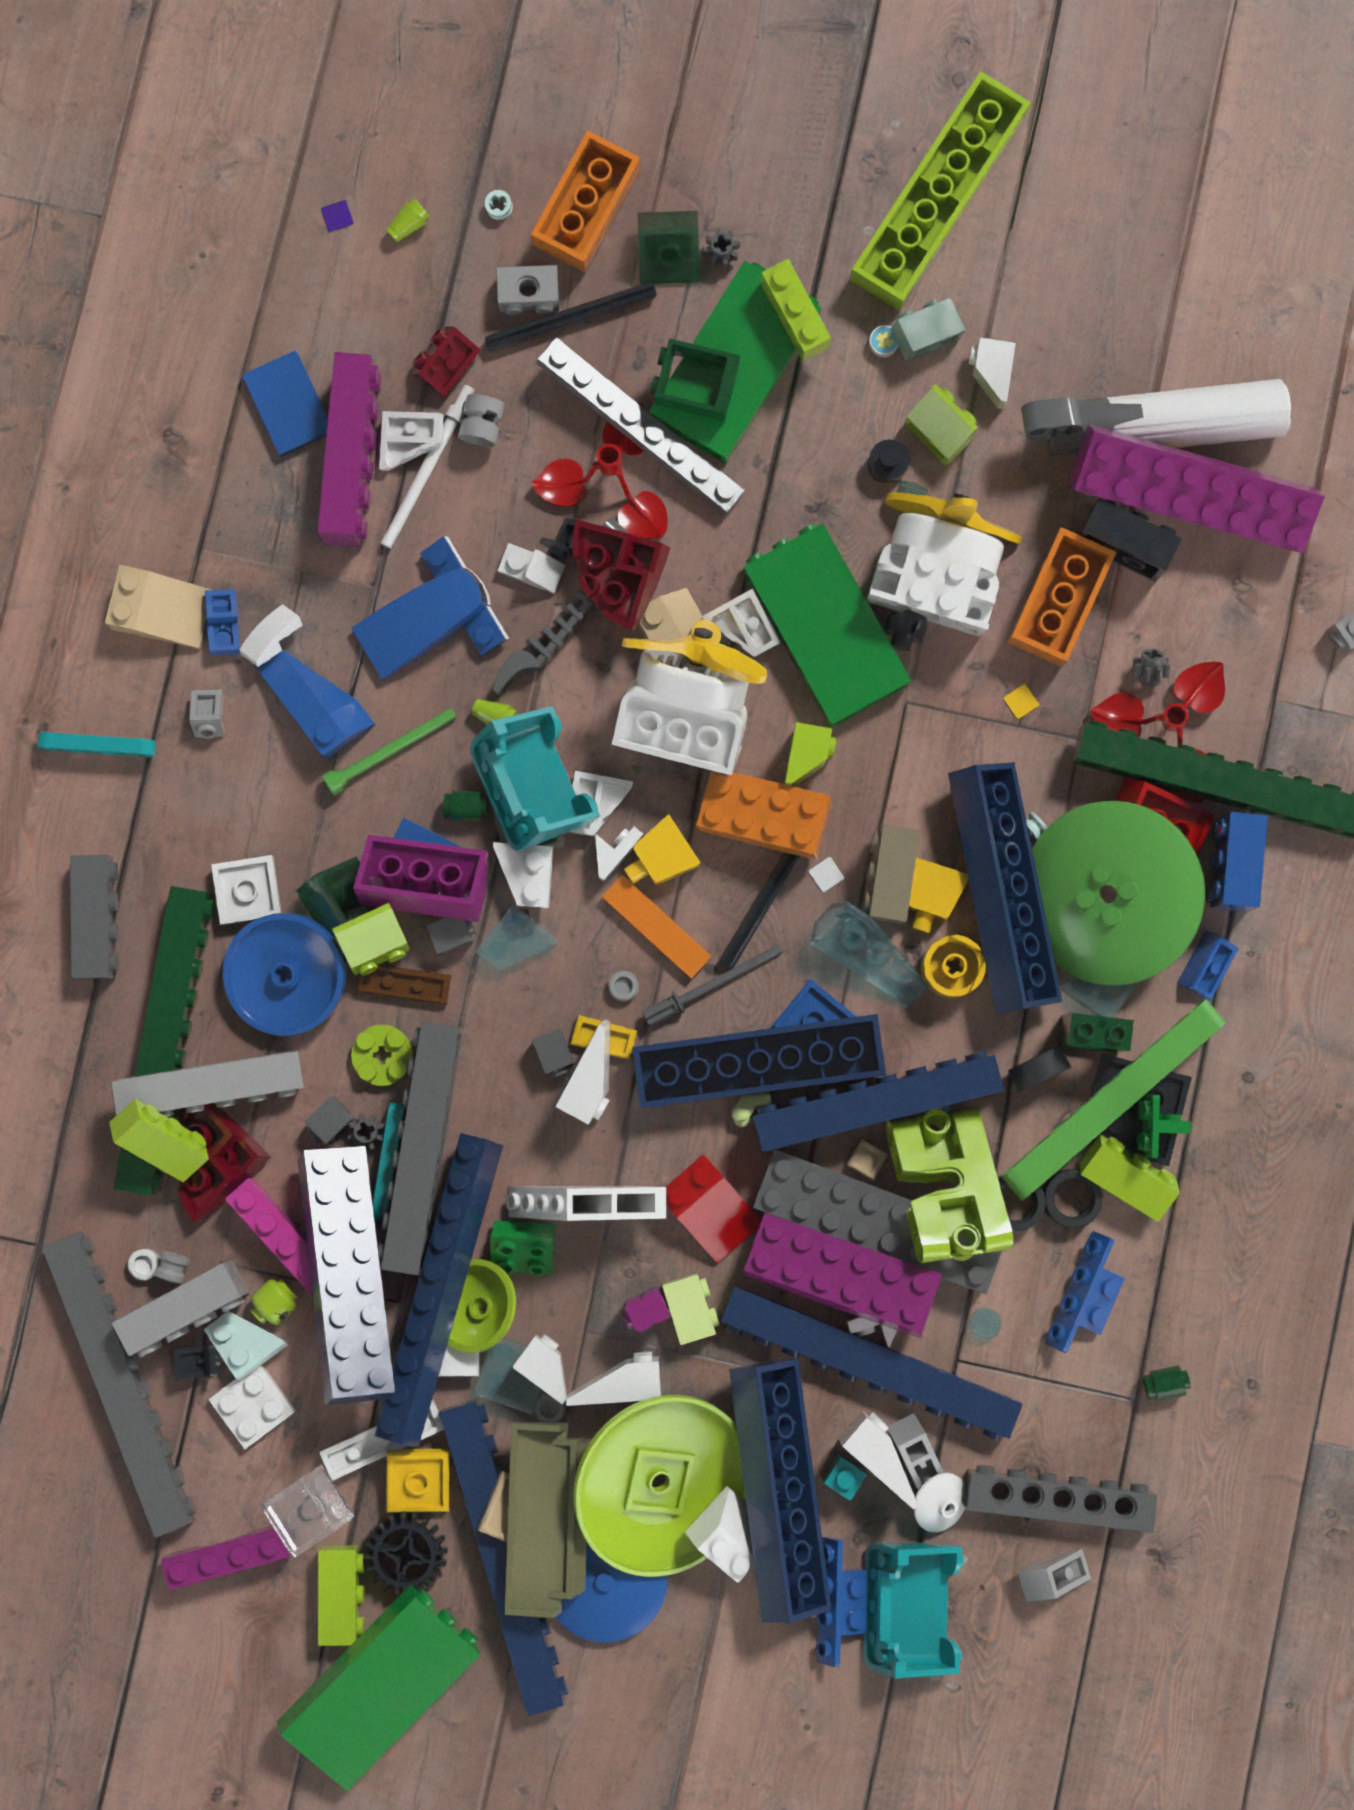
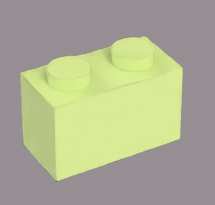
M698 1273L662 1284L680 1345L716 1335L714 1327L720 1324L715 1308L708 1309L705 1297L711 1296L706 1278L699 1279Z

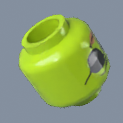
M270 1279L252 1294L251 1302L255 1307L251 1312L262 1324L268 1321L272 1325H278L296 1309V1302L294 1300L297 1298V1295L282 1279L278 1282Z

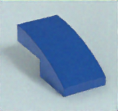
M205 590L209 656L240 654L236 590Z

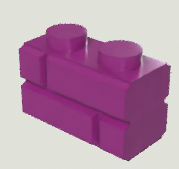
M654 1286L644 1291L643 1296L638 1294L628 1299L625 1309L622 1310L621 1314L628 1329L634 1327L640 1333L652 1327L653 1322L658 1324L668 1319L670 1309L660 1288Z

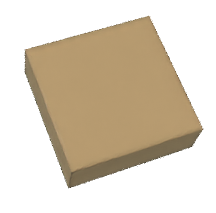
M860 1139L846 1166L874 1180L888 1153Z

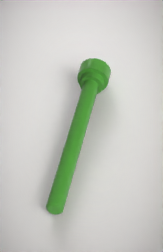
M449 708L342 771L340 769L336 771L330 770L323 774L322 777L332 794L336 796L344 791L343 787L348 785L347 782L453 721L456 719V715Z

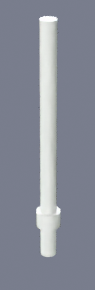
M464 384L454 405L450 404L445 413L447 418L443 424L442 445L428 452L381 541L383 546L391 549L457 423L461 424V420L465 416L463 411L467 395L473 394L475 391L472 387Z

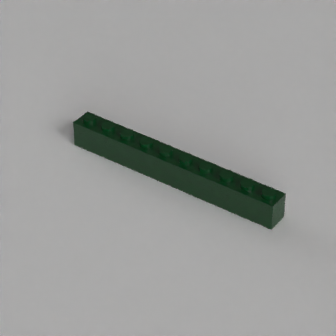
M1090 721L1089 724L1085 723L1079 728L1071 761L1073 764L1129 779L1145 781L1162 788L1354 839V792L1352 794L1341 792V787L1332 784H1323V787L1312 784L1311 779L1302 776H1294V779L1285 777L1283 772L1277 769L1266 768L1265 771L1255 769L1254 764L1247 761L1237 760L1236 763L1224 760L1225 756L1217 753L1208 752L1206 755L1196 753V749L1188 745H1178L1177 747L1166 745V740L1162 738H1140L1132 730L1119 729V732L1107 729L1108 725L1099 721Z
M170 886L134 1077L184 1068L186 1061V1051L183 1050L185 1038L189 1039L192 1030V1021L188 1020L190 1008H195L198 991L194 990L196 978H200L203 971V960H200L201 949L207 947L209 930H205L207 918H212L215 901L211 900L212 894L208 892ZM173 1111V1114H174V1115H172V1116H167V1118H169V1119H170V1118H174V1119H175V1111ZM121 1147L113 1190L147 1196L155 1195L156 1190H161L164 1173L160 1172L159 1168Z

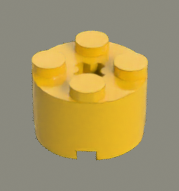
M961 935L946 936L935 941L925 951L921 961L923 981L932 992L945 998H958L972 992L982 982L986 970L984 956L979 946L973 940ZM955 959L958 961L956 966L960 968V972L955 971L950 974L946 962L950 963Z

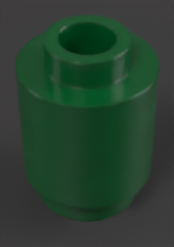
M452 790V793L444 794V818H451L452 821H481L482 815H487L488 797H482V791Z
M1179 1365L1149 1371V1375L1143 1376L1144 1389L1148 1400L1155 1399L1158 1402L1186 1396V1389L1191 1388L1187 1370L1181 1371Z

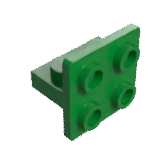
M1144 1095L1143 1101L1138 1102L1137 1113L1138 1119L1142 1120V1132L1137 1134V1150L1142 1151L1141 1155L1143 1157L1158 1158L1159 1133L1190 1134L1191 1121H1182V1115L1159 1114L1160 1095Z
M494 1220L493 1231H491L490 1236L491 1262L500 1266L507 1274L552 1275L555 1223Z

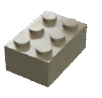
M883 824L880 830L875 831L873 834L870 852L875 853L874 862L871 861L868 864L866 882L871 883L870 892H866L863 896L861 909L862 913H867L866 921L899 926L907 922L920 830Z

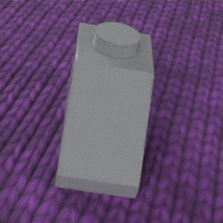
M1076 1549L1036 1561L1018 1571L1026 1602L1056 1599L1091 1579L1083 1549Z

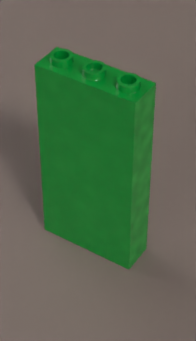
M745 260L692 343L740 355V364L726 420L720 421L655 405V403L649 410L653 417L678 437L724 465L728 463L797 353L760 284L761 272L766 269L758 263L753 262L750 264ZM808 294L820 316L821 306L818 305L819 302ZM682 358L668 380L665 394L715 406L725 368Z
M813 523L798 532L800 536L791 541L788 538H784L772 546L773 550L767 554L762 555L759 552L749 557L745 561L747 564L743 566V574L751 588L755 589L782 640L783 646L829 728H833L908 687L912 680L825 525L822 523L815 526Z
M412 1585L277 1720L280 1735L346 1791L370 1769L481 1655L476 1645L477 1637L466 1627L463 1630L455 1624L457 1622L448 1610L443 1608L440 1611L433 1605L435 1603L434 1599L425 1590L421 1589L418 1592Z

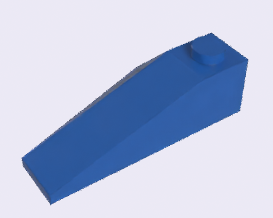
M284 650L258 667L254 664L327 761L376 725L355 698Z

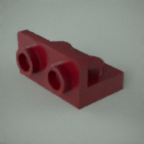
M454 326L441 327L433 334L430 340L432 345L426 352L422 351L417 355L412 363L414 368L410 372L414 377H419L441 397H445L481 351L480 348Z

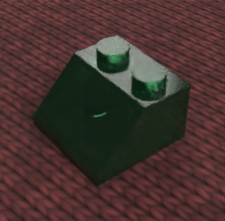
M698 212L637 213L640 284L653 282V284L700 282Z
M357 856L313 875L295 890L312 919L326 928L334 939H336V936L332 930L333 928L376 909L375 907L361 906L353 889L360 866Z

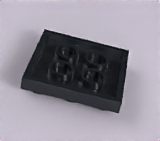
M1101 1053L1089 1099L1132 1061ZM1170 1072L1145 1095H1160L1159 1114L1182 1115L1192 1077ZM1143 1096L1100 1133L1108 1139L1110 1137L1117 1139L1125 1146V1150L1134 1155L1142 1153V1151L1137 1150V1134L1142 1132V1120L1138 1119L1137 1110L1138 1102L1143 1101ZM1159 1133L1158 1158H1146L1150 1162L1169 1166L1177 1134ZM1098 1136L1094 1138L1088 1145L1092 1146V1144L1095 1142Z

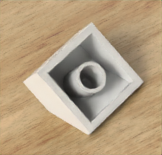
M727 1486L685 1533L701 1553L739 1583L753 1568L754 1558L747 1504Z

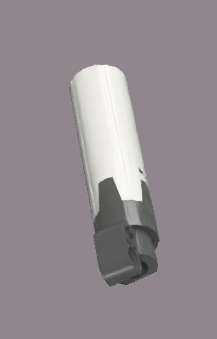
M1281 379L1078 400L1073 397L1031 401L1021 407L1026 439L1031 441L1047 440L1049 455L1078 453L1088 424L1173 448L1284 437L1289 431L1291 424L1290 395L1287 386Z

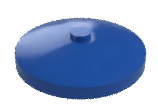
M274 913L250 922L234 937L225 955L223 983L229 1002L245 1022L255 1029L268 1034L290 1036L301 1034L317 1027L334 1012L345 988L346 968L338 943L321 924L300 914Z
M587 1543L585 1591L572 1600L562 1599V1613L556 1616V1618L570 1632L590 1641L616 1642L627 1639L643 1630L656 1617L664 1602L668 1575L645 1577L623 1572L601 1559Z

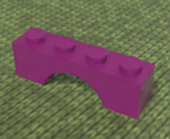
M285 1521L219 1543L195 1546L167 1554L161 1559L169 1591L290 1557L295 1552L288 1522Z

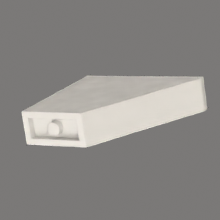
M509 1186L506 1206L509 1211V1217L563 1221L666 1218V1187Z

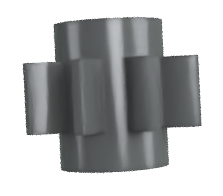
M717 228L716 235L713 237L706 236V243L710 247L704 248L703 254L705 256L711 255V266L719 263L723 264L724 268H727V262L731 259L733 261L738 260V254L733 250L740 248V241H733L732 230L727 234L721 233V230ZM723 244L726 252H721L720 248H717L718 245Z
M1157 649L1143 650L1141 658H1133L1132 671H1134V678H1138L1139 683L1142 685L1158 686L1162 678H1169L1171 667L1168 664L1169 658L1164 657V653Z
M359 1113L360 1121L358 1123L349 1122V1125L354 1128V1133L350 1134L348 1138H356L359 1141L357 1147L368 1143L371 1150L375 1149L374 1141L384 1139V1136L380 1135V1129L384 1128L386 1124H377L375 1122L377 1114L375 1113L371 1115L370 1120H366L365 1115ZM364 1123L367 1126H373L375 1130L370 1133L371 1139L369 1140L367 1136L360 1135V1131L364 1129Z

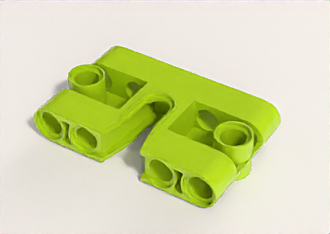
M978 1108L955 1110L947 1113L940 1109H932L924 1116L886 1121V1137L897 1181L930 1183L947 1180L954 1184L955 1187L935 1191L910 1202L911 1208L905 1211L919 1262L926 1263L952 1258L958 1261H965L973 1255L1012 1249V1229ZM928 1124L936 1125L940 1131L930 1129ZM958 1238L966 1239L970 1246L961 1245Z

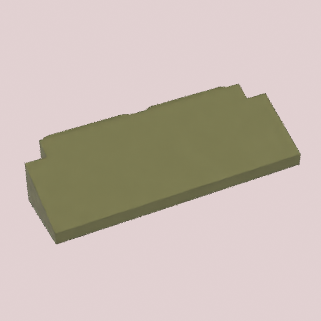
M568 1422L511 1423L505 1615L555 1618L562 1613V1599L572 1600L585 1591L587 1542L576 1520L573 1491L577 1469L588 1445L581 1442V1438H567Z

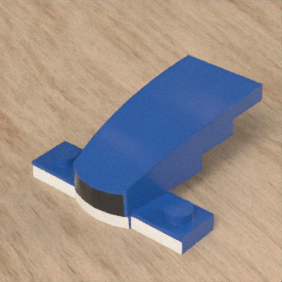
M443 536L420 553L435 579L400 596L351 628L381 679H388L408 663L417 661L433 647L447 641L463 626L481 655H487L509 640L490 607V598L484 583L472 570L465 566L448 536Z

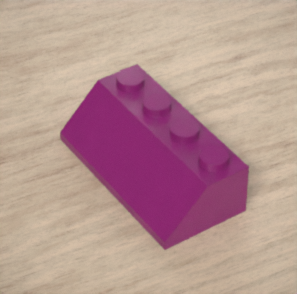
M368 835L353 889L361 906L379 908L389 903L392 910L479 922L486 893L488 852Z

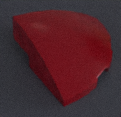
M576 519L572 542L573 558L577 560L580 573L578 580L584 593L590 600L594 601L605 617L622 627L634 631L656 590L668 558L670 547L660 542L634 536L630 533Z
M214 1103L204 1104L205 1110L186 1113V1109H184L179 1123L191 1132L196 1131L203 1136L206 1141L205 1146L209 1158L184 1182L179 1180L181 1189L177 1190L178 1196L194 1223H199L225 1203V1199L245 1180L252 1178L271 1157L254 1138L220 1108H217Z

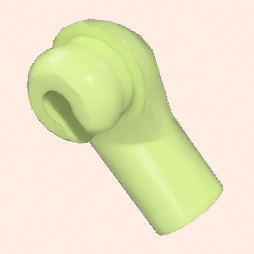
M770 1091L743 1095L732 1109V1118L735 1125L739 1127L747 1126L750 1123V1116L755 1108L772 1105Z

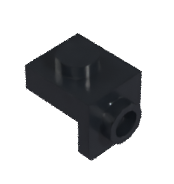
M565 518L555 540L541 538L540 544L548 548L547 554L562 561L565 557L574 559L572 542L576 520Z
M202 1344L170 1349L172 1380L217 1376L216 1369L220 1367V1357L214 1345Z

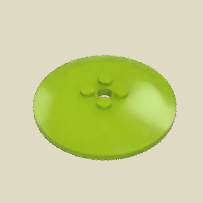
M662 1395L648 1398L625 1408L611 1418L597 1432L586 1448L579 1463L574 1482L573 1503L576 1520L583 1537L594 1552L606 1563L618 1570L645 1577H658L679 1573L707 1559L692 1543L685 1531L727 1486L746 1502L735 1423L716 1406L704 1400L685 1395ZM659 1474H665L664 1483L659 1487H652L653 1479Z

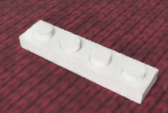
M434 1399L431 1401L421 1440L444 1430ZM376 1425L319 1453L331 1481L387 1456V1450L403 1449L407 1445H400L375 1437Z

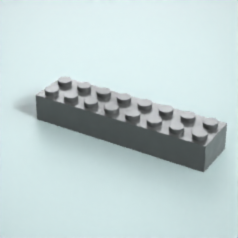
M421 1022V1028L416 1027L414 1031L413 1046L417 1047L416 1059L410 1058L408 1076L412 1077L411 1089H405L403 1097V1107L407 1108L406 1119H401L398 1127L397 1137L402 1138L401 1150H395L392 1169H397L396 1180L390 1181L387 1199L392 1200L391 1211L385 1212L382 1230L387 1231L386 1241L380 1243L378 1249L379 1262H382L381 1270L413 1275L421 1274L428 1248L463 1029L459 1027Z
M775 1149L771 1153L752 1205L753 1208L940 1273L942 1274L941 1278L985 1295H987L1002 1251L977 1254L965 1261H958L952 1258L920 1263L915 1252L905 1212L911 1208L910 1202L912 1200ZM958 1238L961 1245L970 1246L966 1239Z

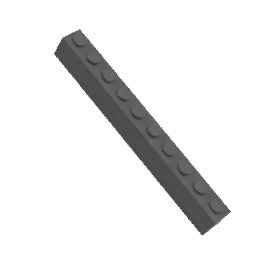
M78 1232L43 1246L42 1250L154 1537L157 1538L192 1523L195 1520L194 1514L197 1513L195 1503L191 1496L186 1497L182 1486L185 1484L184 1475L179 1467L175 1468L171 1458L174 1455L173 1447L168 1438H163L159 1428L162 1426V1420L157 1409L152 1410L148 1398L151 1397V1392L145 1380L141 1381L137 1371L140 1368L136 1354L128 1356L112 1325L117 1320L114 1311H117V1305L112 1294H107L103 1282H106V1277L102 1267L94 1262L92 1254L95 1253V1249L90 1237L84 1236L83 1232Z

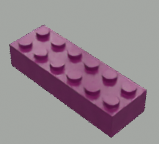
M334 352L318 533L325 545L361 548L362 539H367L368 521H365L364 512L365 509H370L371 492L368 491L367 480L373 479L374 464L370 462V450L375 451L376 432H373V421H378L379 403H376L375 393L376 391H381L382 374L379 373V367L374 364L372 356L368 354Z
M764 1213L744 1269L745 1277L920 1339L922 1338L942 1277L940 1273L768 1213Z

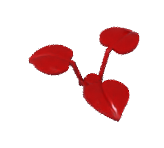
M638 402V403H637V404H639L642 408H644V407H643V404H642L641 402ZM609 422L606 423L603 429L602 438L604 445L598 449L597 461L592 463V467L585 477H583L582 467L576 461L563 458L551 462L531 482L534 491L546 502L559 507H571L585 499L586 488L583 483L589 482L596 470L599 469L601 473L607 476L616 475L626 499L629 501V503L620 508L618 523L630 534L645 539H660L664 537L667 531V510L660 497L650 491H642L633 499L621 470L622 452L629 456H638L645 451Z
M1203 662L1181 672L1175 680L1173 693L1176 698L1184 701V703L1169 705L1163 714L1141 719L1144 715L1142 702L1133 694L1117 693L1093 707L1090 711L1093 721L1107 724V729L1118 732L1119 729L1135 731L1137 737L1141 735V724L1146 725L1161 721L1166 730L1176 732L1177 746L1183 745L1182 728L1189 718L1188 706L1190 705L1196 713L1206 714L1216 710L1223 702L1226 690L1224 665L1222 662ZM1199 749L1195 750L1196 753L1206 755L1203 751ZM1170 790L1175 795L1196 803L1204 801V798Z

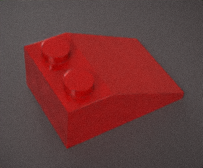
M1124 778L1116 801L1142 805L1163 815L1184 834L1197 857L1199 856L1215 814L1145 781Z
M704 1154L665 1186L666 1206L717 1264L760 1227L762 1222L760 1218Z

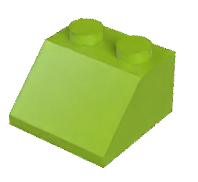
M796 722L785 774V785L797 786L823 768L827 759L832 760L837 739L831 737L832 728Z
M389 903L332 929L354 975L359 973L362 976L370 974L378 969V964L386 961L390 963L396 962L405 957V952L410 950Z

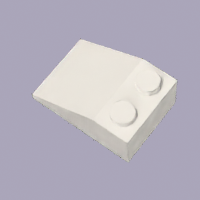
M605 1019L598 1026L556 1105L557 1108L588 1125L593 1118L599 1120L610 1101L605 1098L609 1091L610 1021Z
M652 1351L635 1352L633 1358L622 1361L568 1393L566 1405L632 1402L661 1396L659 1356L652 1357Z
M862 1411L839 1438L841 1445L911 1508L915 1509L918 1504L893 1442L886 1432L889 1427L875 1413L872 1412L868 1416Z

